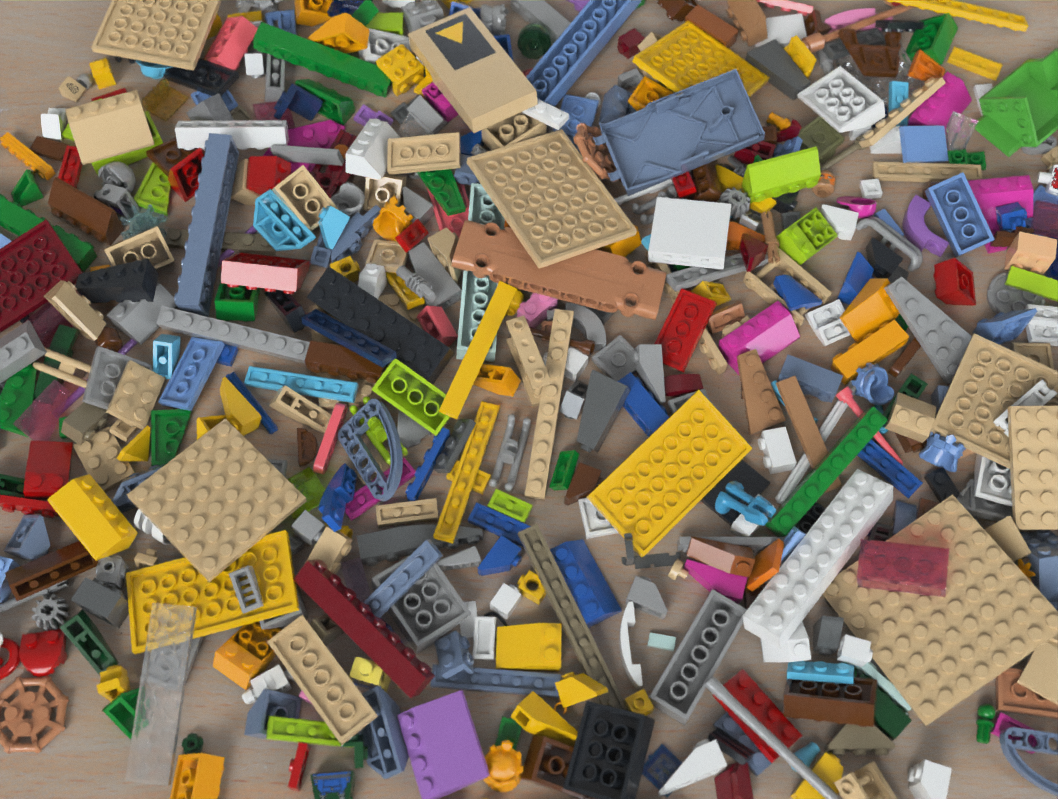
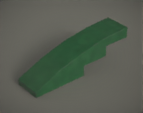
M60 324L49 349L72 358L74 354L72 347L80 332L78 329ZM45 357L43 364L59 369L61 362ZM41 371L33 400L52 406L64 380Z

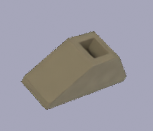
M845 724L824 747V752H831L835 756H843L845 752H853L854 756L867 755V752H875V755L881 756L888 755L891 750L895 749V743L875 725L874 727H861Z

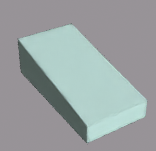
M650 632L647 646L673 652L676 637Z

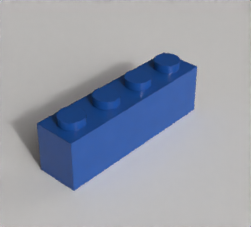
M630 372L618 380V382L626 385L631 390L623 407L649 437L669 416L666 409L655 401L654 395L643 387L642 381Z

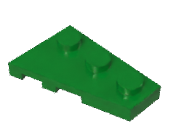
M183 409L151 410V466L165 465L177 456L192 411Z

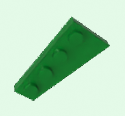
M451 169L416 172L448 216L465 212L466 207Z

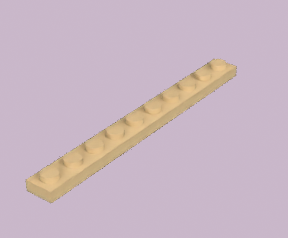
M555 309L545 366L551 384L542 386L525 489V497L545 500L574 311Z

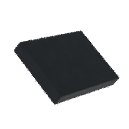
M742 459L700 500L730 526H732L741 513L730 509L728 513L720 514L715 510L716 499L721 491L726 493V485L732 481H737L743 485L744 491L753 497H756L758 494L761 495L770 485L767 479ZM741 499L737 500V501H739L740 503H743V504H745V505H747V506L749 505L748 503L744 502V501L741 500Z

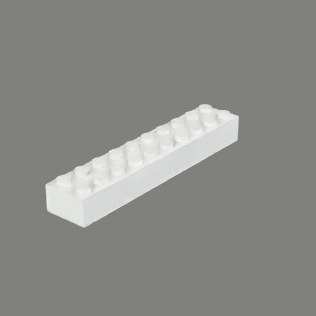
M857 469L779 568V572L772 577L744 613V628L781 650L892 503L893 486Z

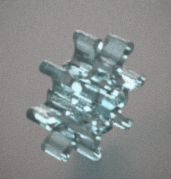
M151 204L148 205L145 213H139L136 206H132L131 208L135 214L134 217L131 219L120 218L123 225L130 226L127 231L121 232L123 239L129 238L156 225L158 226L159 223L165 222L166 218L164 214L158 217L151 216L154 212ZM159 228L162 236L165 237L167 235L165 229Z

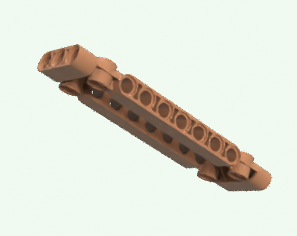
M469 220L464 221L451 265L453 268L472 271L473 275L477 278L489 276L490 280L495 283L502 281L517 289L597 310L614 313L618 309L626 317L637 314L640 317L656 320L667 274V272L646 267L641 261L630 263L623 256L597 249L539 269L511 227L500 229L495 223L484 225Z

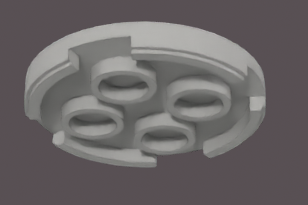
M1008 272L998 274L991 281L987 289L988 304L996 314L1026 309L1027 304L1045 305V300L1042 296L1004 285Z

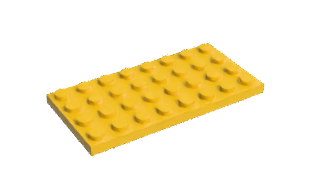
M698 390L609 474L587 498L623 538L625 533H632L633 549L640 557H644L753 448Z
M283 530L265 535L210 582L185 557L126 573L132 652L139 654L299 611L288 532ZM249 565L253 566L264 606L243 614L229 573ZM248 576L239 578L240 582L248 579ZM248 583L241 586L242 590L250 587L251 584ZM253 590L245 593L244 598L254 594ZM254 598L252 600L247 601L246 605L248 606L257 601Z

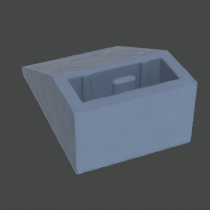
M614 85L604 94L599 122L608 123L636 112L628 103L632 93Z

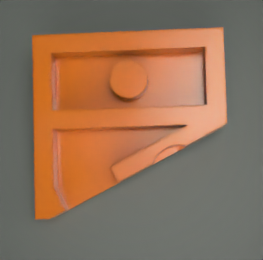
M919 50L915 53L907 75L926 81L932 77L934 79L943 77L946 69L922 50Z

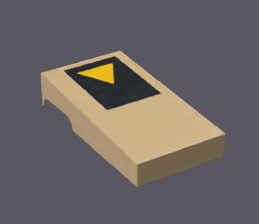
M470 7L408 33L412 54H416L428 69L435 85L473 133L538 105L536 89Z

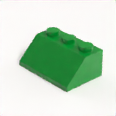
M950 13L920 20L919 22H924L923 29H916V32L913 33L903 58L912 62L915 53L922 50L941 65L958 30V26Z
M311 79L295 81L296 86L301 87L306 92L317 96L323 101L322 106L317 112L318 114L344 126L355 113L354 101L350 97L343 96L334 89H329L320 82H315Z

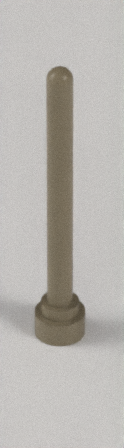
M863 134L856 138L853 145L822 164L820 171L828 170L856 150L866 149L867 147L862 148L859 144V141L864 137Z

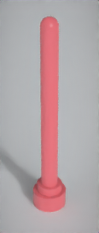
M847 386L836 397L840 402L847 403L859 418L863 410L855 402L852 395L853 391ZM878 431L873 436L883 450L903 465L901 458Z

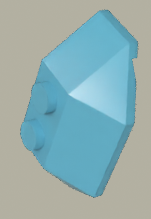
M271 189L255 199L253 227L275 251L301 249L316 238Z

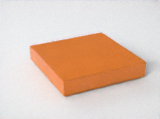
M778 538L755 556V562L751 575L748 577L746 588L754 591L779 572L784 542Z

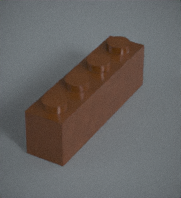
M312 340L305 357L306 367L311 372H325L332 376L342 375L352 380L364 379L370 383H376L387 369V365L382 368L344 346Z
M77 541L7 571L5 575L16 601H19L96 567L98 561H95L83 544Z

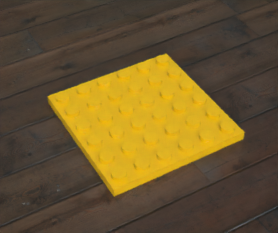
M686 21L635 55L632 61L640 69L649 73L654 79L660 81L675 93L734 69H737L749 97L763 87L770 79L766 74L690 21Z

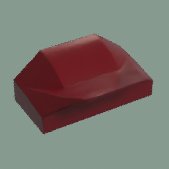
M738 762L729 764L723 772L714 777L717 799H754L748 762L744 765Z

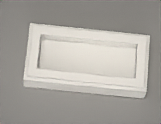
M474 617L472 655L474 660H494L496 617Z

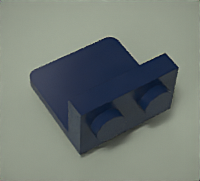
M292 83L287 92L283 91L273 108L276 112L273 117L280 120L288 108L305 119L312 121L322 106L323 101Z

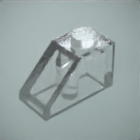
M953 111L946 126L947 149L952 151L966 149L978 120Z

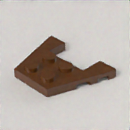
M855 29L839 30L838 36L863 76L895 78L897 76L901 33L887 32L884 36L887 46L859 44Z

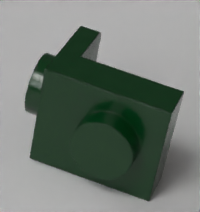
M356 733L343 745L341 744V747H354L355 768H364L363 760H368V746H363V734L358 735Z

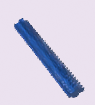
M235 372L227 374L226 378L262 416L260 422L264 425L267 432L273 434L278 431L277 425L267 415L268 413L260 406L247 387L242 384L243 382L237 377L238 375Z

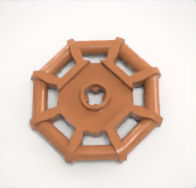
M585 123L578 124L576 128L577 133L573 139L581 152L582 161L586 162L595 171L599 179L605 178L610 180L608 173H613L617 169L606 143L602 145L595 144L593 137L602 135L600 129L597 126H587Z
M18 676L12 684L0 693V715L1 708H7L4 712L5 721L0 722V744L3 746L4 752L8 754L12 752H35L38 754L61 731L64 732L66 708L69 698L54 684L52 677L22 678ZM26 686H40L38 692L27 691ZM19 690L20 694L10 703L5 701L14 692ZM47 691L55 698L54 701L49 702L44 696ZM54 708H57L56 722H53L51 718V712H53ZM33 709V710H34V712H32L33 718H32V719H28V718L25 719L24 716H25L26 711H27V710L31 711V710ZM7 727L14 734L10 740L2 731ZM51 727L52 729L40 739L39 735L45 729ZM25 737L32 738V743H19V741Z

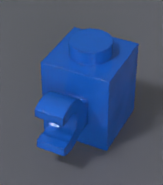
M1018 202L996 207L997 224L1002 231L1015 230L1016 227L1021 226L1026 227V209L1022 208Z

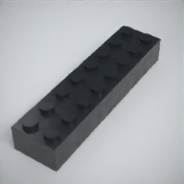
M328 266L307 296L309 300L345 325L396 351L397 360L432 385L455 354L448 346L330 266Z

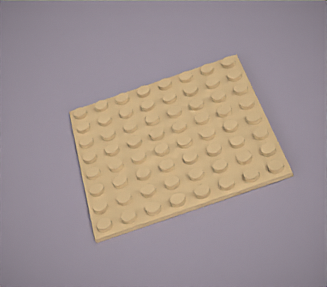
M953 494L840 572L822 594L838 616L843 618V622L856 638L871 642L870 649L873 650L872 659L925 726L932 723L1058 634V611Z

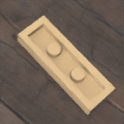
M436 498L376 506L378 527L439 520Z

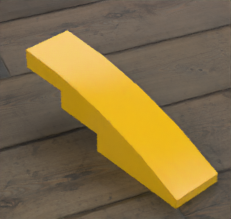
M718 164L715 166L722 192L726 191L727 188L731 190L735 187L736 190L741 189V192L745 193L741 186L743 177ZM767 198L761 202H752L749 207L761 214L763 212L767 214V211H770L776 205V201L773 198Z

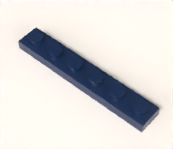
M317 309L301 318L302 324L382 368L397 358L396 351Z

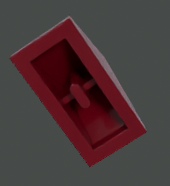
M743 233L739 250L746 271L751 272L765 260L768 245Z

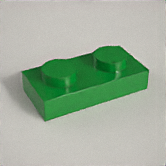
M575 450L560 452L549 486L554 491L568 490L577 465L578 452Z

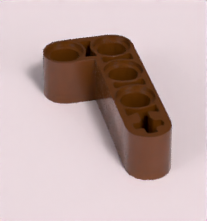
M712 161L693 169L697 192L684 196L683 199L717 202L720 199L722 191L715 164Z

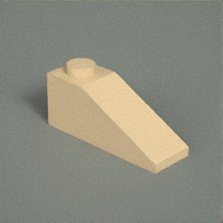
M286 385L278 389L269 404L270 407L283 415L322 433L326 432L331 418L330 413Z

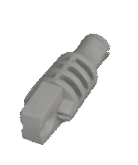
M404 265L397 269V276L402 278L406 286L420 298L425 297L431 303L437 298L434 291L431 290L433 286L418 273H412Z

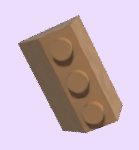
M756 0L727 1L728 9H726V13L729 19H733L734 27L739 29L743 42L746 41L750 47L768 39L766 16Z

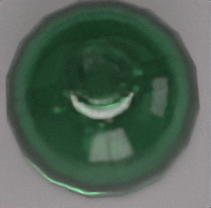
M528 24L521 29L518 35L517 47L524 57L540 59V56H543L551 47L550 33L541 24Z

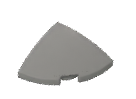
M399 410L397 431L400 442L404 447H414L420 444V440L427 434L428 436L432 434Z

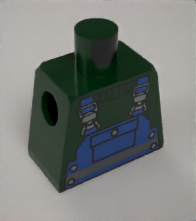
M351 770L311 774L314 798L353 799L355 772Z

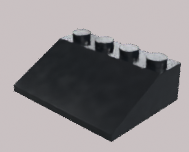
M586 701L563 789L596 799H636L655 720L646 715Z

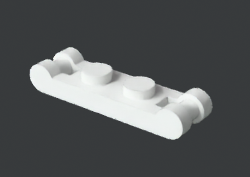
M1042 379L1012 406H1044L1058 393L1050 390L1046 386L1047 383ZM1007 409L993 423L997 427L1000 426L1009 437L1008 422L1006 421L1008 418Z

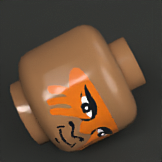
M821 170L818 184L811 188L812 192L820 198L831 195L835 190V175L828 170Z

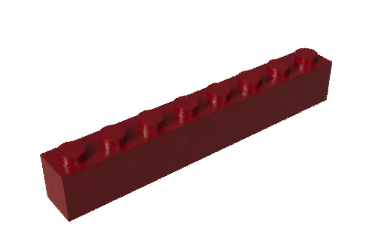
M319 559L308 560L295 576L294 581L410 698L420 695L435 676L431 672L429 665L421 662L415 656L416 653L410 647H406L400 641L401 638L396 633L391 632L386 627V623L381 618L376 617L371 612V608L361 602L356 597V593L342 583V579L339 576L332 574L327 569L328 566L325 562Z

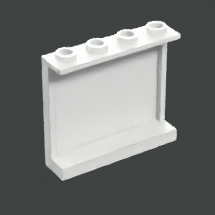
M657 197L648 250V262L724 269L731 204Z

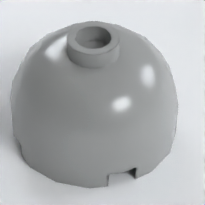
M110 162L99 169L98 176L99 178L102 176V186L105 184L126 188L129 193L134 190L136 184L134 171L126 164Z

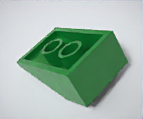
M220 281L215 297L216 319L225 321H255L260 288L250 290L246 289V286L241 285L233 288Z

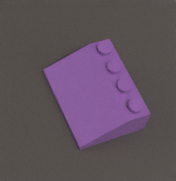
M463 690L418 705L397 715L422 799H440L490 776Z

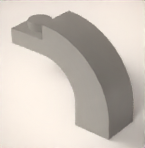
M565 303V310L574 311L572 326L583 333L585 340L595 341L594 351L603 349L606 346V333L598 316L584 306ZM555 309L547 310L546 321H553Z

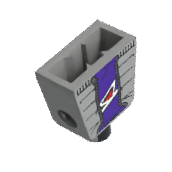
M105 184L101 190H96L94 193V199L114 209L118 218L131 224L141 211L126 188Z

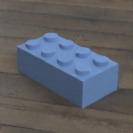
M964 172L931 186L925 191L955 258L995 240Z

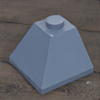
M24 515L6 545L4 552L29 562L49 553L50 541L44 518L41 515Z
M263 689L248 712L244 735L266 739L269 716L299 719L301 698L278 691Z

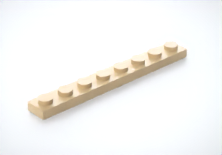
M646 250V262L652 265L653 269L667 272V274L671 273L668 266L664 263L648 262V250ZM665 279L663 289L666 294L671 296L672 304H674L680 291L675 292ZM705 328L699 340V347L701 352L707 355L710 367L720 375L726 371L727 362Z

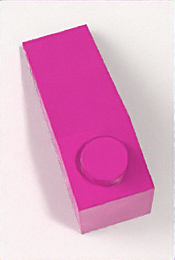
M686 560L683 569L688 571V574L710 593L713 589L733 602L741 603L747 577L729 574L709 565Z

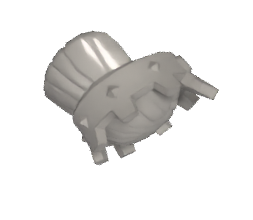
M483 4L480 10V20L493 36L505 35L506 16L509 11L504 4L493 6Z
M343 183L340 186V192L332 196V202L339 211L350 217L349 220L357 212L363 215L362 206L365 196L362 190L355 184Z

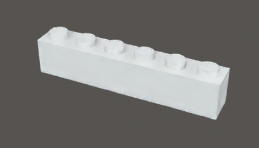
M287 120L178 121L175 126L178 148H184L185 150H192L194 148L205 150V141L208 140L209 133L231 135L236 147L240 150L248 148L262 150L271 148L272 145L287 146L289 142Z

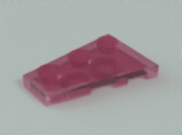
M54 379L13 425L34 441H49L70 391Z

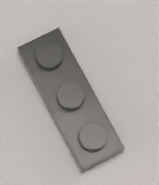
M459 419L454 425L451 436L446 440L442 453L436 459V464L433 468L436 472H451L476 424L472 419Z

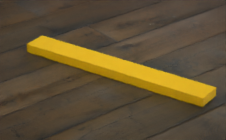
M499 281L439 412L457 420L517 288Z
M484 401L480 403L474 420L476 424L466 442L433 534V539L454 543L500 410L499 405Z

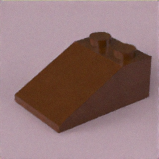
M533 735L520 779L579 799H589V796L563 789L574 747L545 736Z

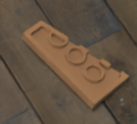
M754 349L738 355L737 363L740 381L742 382V395L745 401V414L748 420L749 435L786 421L757 350Z

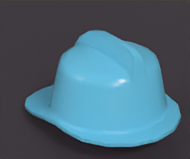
M136 60L140 65L142 74L153 79L162 78L166 69L172 67Z

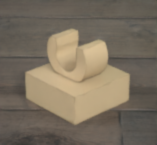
M148 549L146 554L138 552L134 558L136 570L157 565L158 557L155 556L157 551Z

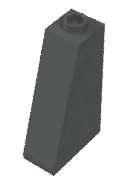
M776 39L747 52L745 60L770 77L768 82L790 99H797V94L810 86L811 82Z
M592 370L590 374L577 436V442L581 444L580 448L589 453L592 450L598 453L631 391L626 385L595 370Z

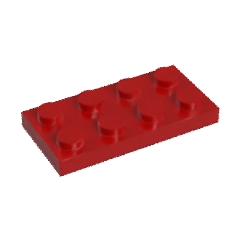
M681 288L654 343L662 345L664 365L684 373L717 305L715 301Z
M744 669L723 685L736 700L787 748H790L802 737V734L784 717V714ZM712 694L771 763L780 757L723 701Z

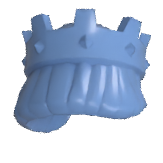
M870 362L866 363L867 367L863 369L858 368L856 370L858 373L856 381L852 380V385L857 390L854 393L856 396L864 397L871 404L884 405L894 398V389L888 386V375L883 367H880L877 363L873 365Z
M930 432L926 446L919 453V457L935 466L943 467L947 471L956 472L958 459L963 456L962 453L966 448L960 443H955L956 438L954 434L943 437L938 433L933 434V432Z

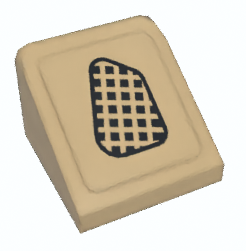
M69 76L59 87L63 97L78 102L87 90Z

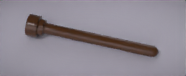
M529 327L532 336L550 340V332ZM570 338L569 346L578 348L582 354L591 356L595 349V341L589 339L578 341Z

